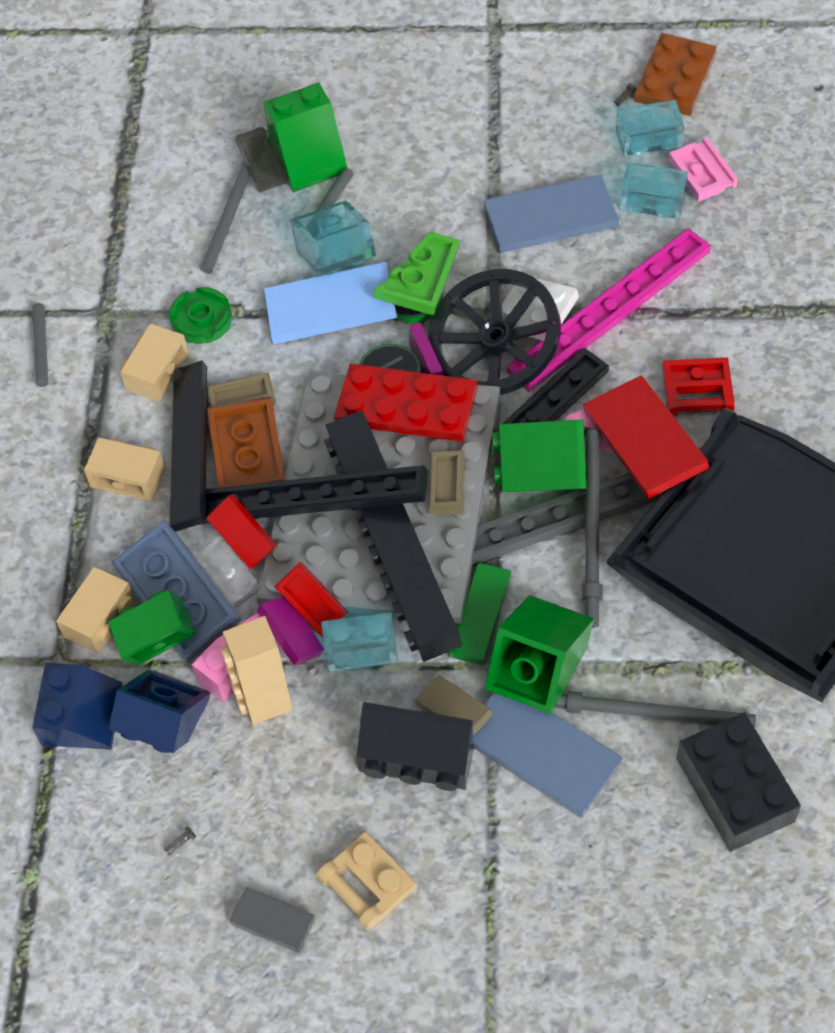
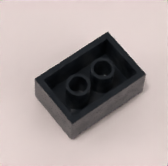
M745 712L680 740L676 759L729 852L796 821L801 804Z

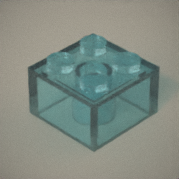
M347 200L290 219L297 253L319 276L334 274L340 268L349 265H359L364 263L366 259L376 256L370 222Z

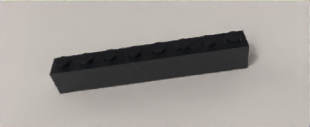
M363 410L325 425L329 438L324 439L325 446L330 458L337 456L340 463L334 466L337 475L388 469ZM404 504L352 509V511L359 509L362 515L361 518L357 519L363 537L370 536L373 545L368 546L375 566L383 565L385 573L380 574V578L387 594L392 592L395 594L397 601L391 604L399 623L406 621L409 630L404 632L411 652L418 650L422 661L425 662L462 647L457 626Z

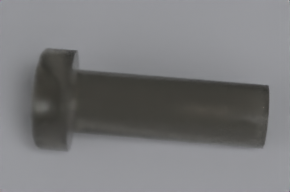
M629 83L626 86V90L614 100V104L620 106L631 94H635L636 86Z
M190 827L184 828L185 832L164 848L169 856L188 840L196 838L195 833Z

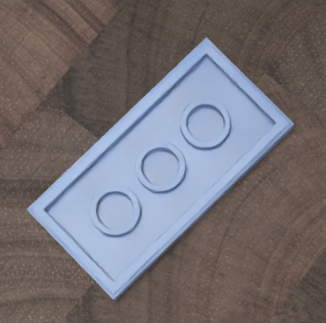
M377 263L264 288L273 344L397 318L395 304L373 298L374 289L380 283L384 284L389 278L387 263Z

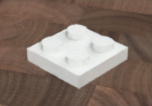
M535 278L547 288L558 307L562 324L579 298L577 289ZM514 285L501 305L502 319L505 320L527 289ZM537 296L513 329L547 320L545 307ZM546 332L529 337L544 341Z

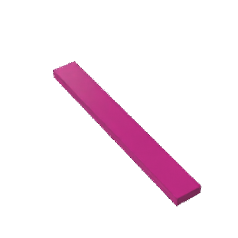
M690 228L674 238L561 325L560 341L552 360L536 379L523 388L530 392L584 348L595 342L710 253L711 245ZM541 340L526 351V353L535 358L544 341ZM516 359L507 366V373L510 376L514 375L526 367V365Z

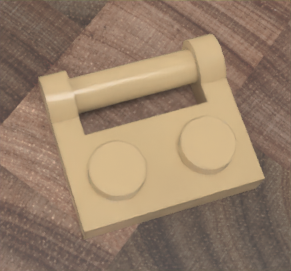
M366 831L334 860L323 865L316 874V878L324 886L329 885L360 917L358 922L366 930H370L417 888L416 882ZM345 869L378 901L375 906L370 907L340 876Z

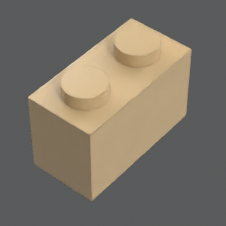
M150 323L144 334H140L137 338L135 349L130 357L126 358L121 365L120 375L125 390L160 402L174 379V369L180 368L189 354L184 335Z
M98 437L84 471L91 488L152 502L165 472V465L161 452L153 447H139L126 444L119 439L108 440Z
M93 567L56 620L62 636L98 654L103 645L108 644L113 638L108 621L118 617L122 610L134 605L135 598L129 583L99 568Z

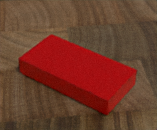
M233 494L228 496L207 517V520L250 569L256 567L277 547V544Z
M299 562L274 586L321 637L348 613L347 609L302 562Z

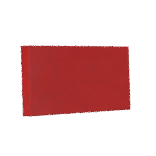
M642 375L583 404L586 415L648 499L709 469L706 457Z

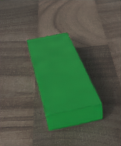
M478 563L465 602L462 624H458L457 627L463 646L450 651V658L484 666L511 580V570Z

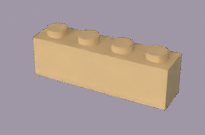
M263 616L223 631L226 646L221 647L220 650L226 663L225 666L241 715L249 714L252 724L256 725L292 711L293 708L279 649L266 617Z

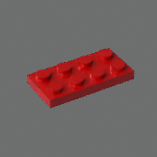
M350 363L335 410L334 421L363 410L370 429L464 442L478 389L477 380Z

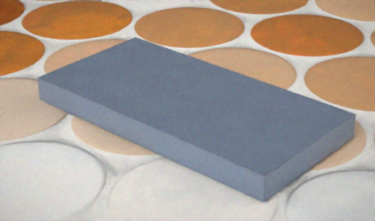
M601 174L484 200V209L500 253L618 227L619 225L618 216Z
M165 519L112 561L115 568L124 580L129 583L132 591L141 603L148 601L152 594L166 590L172 591L184 600L197 634L174 646L186 663L191 662L217 638L221 637L223 631L231 629L242 620Z
M493 693L484 704L490 708L493 716L473 736L474 749L580 818L590 808L623 759V757L554 713L548 714L496 693Z

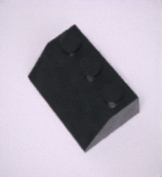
M363 702L357 748V763L360 772L376 779H381L385 776L399 778L402 782L411 785H418L421 782L435 784L437 788L445 791H455L457 788L466 790L474 751L473 720Z

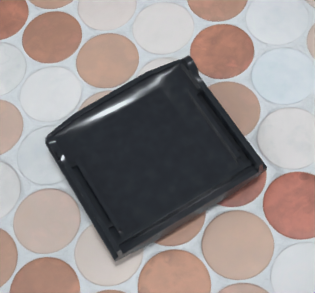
M726 407L715 420L710 437L699 449L708 460L709 469L665 490L607 559V565L650 599L767 675L823 703L835 686V462L793 437L737 415V413Z

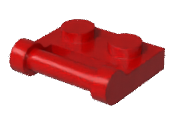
M728 357L663 361L662 372L666 407L673 416H678V412L723 410L726 407L734 412V394ZM721 392V397L678 400L677 394Z

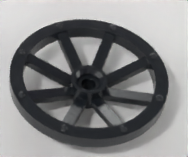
M492 269L476 273L462 280L442 298L434 316L431 318L428 339L443 369V376L468 379L461 375L491 352L488 381H477V385L499 386L501 395L526 386L536 379L548 366L560 341L561 318L553 297L540 281L521 271ZM500 284H512L527 289L505 320L502 319ZM489 286L491 318L485 320L463 298L480 288ZM537 296L545 307L547 320L513 329ZM456 307L479 328V333H443V329L450 313ZM546 332L543 345L535 358L513 343L514 340ZM442 344H481L452 368L446 362L442 349ZM507 351L526 365V367L514 375L500 379L503 352Z

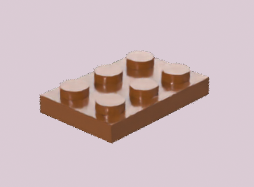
M661 32L635 92L634 102L691 116L716 56L717 46Z
M272 398L207 409L218 488L285 481Z

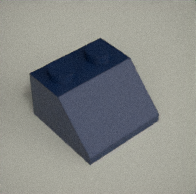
M45 663L32 726L41 746L112 750L115 731L110 730L109 725L116 692L123 686L122 682L80 664Z
M148 669L117 690L109 729L120 733L127 740H139L152 745L159 752L174 753L189 741L210 699L211 692Z

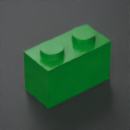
M170 590L156 592L149 597L148 601L136 607L126 608L119 613L118 617L108 621L121 658L135 666L197 635L184 600Z

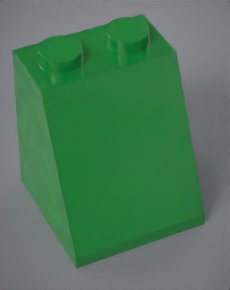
M319 82L263 102L270 150L293 193L340 175L344 168H348L331 102Z
M583 419L499 424L498 432H492L493 452H500V465L494 466L495 486H501V492L586 489Z
M529 595L498 627L485 689L551 714L587 649L594 618Z

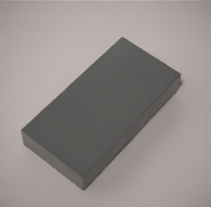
M246 887L229 921L232 926L300 953L315 921V917L313 914Z

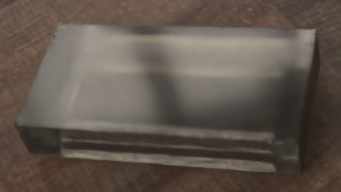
M264 127L236 135L235 142L259 192L286 184L288 178Z

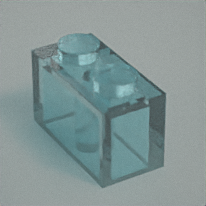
M676 100L617 109L616 133L623 156L640 155L682 147L684 123Z
M628 162L621 187L619 210L680 219L686 194L688 171Z
M391 612L321 622L328 672L398 662Z

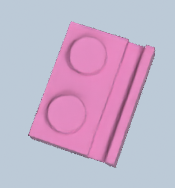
M708 137L704 138L703 142L699 144L694 142L669 152V163L697 202L722 193L727 187H737L738 178Z

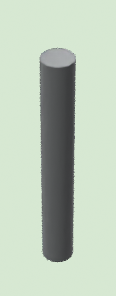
M344 168L301 230L300 236L304 240L312 238L354 176L350 169Z
M36 303L32 306L35 383L39 387H44L49 383L45 306L41 303Z

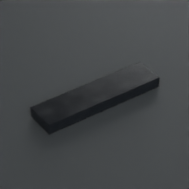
M584 348L502 424L556 421L609 372V365Z

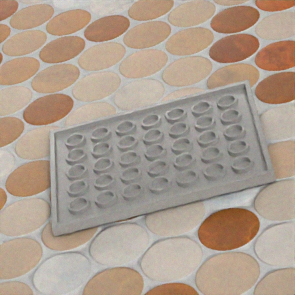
M309 373L285 473V480L337 475L334 466L340 463L337 456L330 458L325 446L324 439L329 438L325 425L334 421L335 410L346 375ZM478 385L464 442L371 429L388 469L425 465L429 471L425 501L404 503V507L456 624H462L472 567V555L475 549L477 528L492 449V432H495L501 396L499 386ZM464 450V514L430 515L428 505L431 451ZM346 509L275 517L271 539L277 544V547L265 559L256 597L259 605L283 597L274 586L299 562H302L347 609L348 613L397 618L391 604L396 602L397 599L394 592L387 594L380 574L385 573L382 564L377 566L374 564L368 546L373 545L370 536L363 537L357 519L362 517L359 509L355 511Z

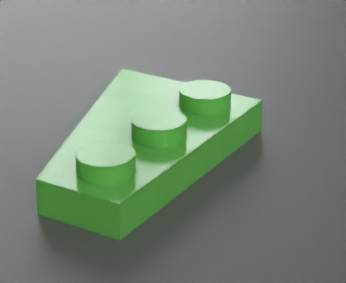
M429 232L409 253V258L390 273L387 281L384 284L380 283L374 289L373 298L434 316L458 252L460 240Z

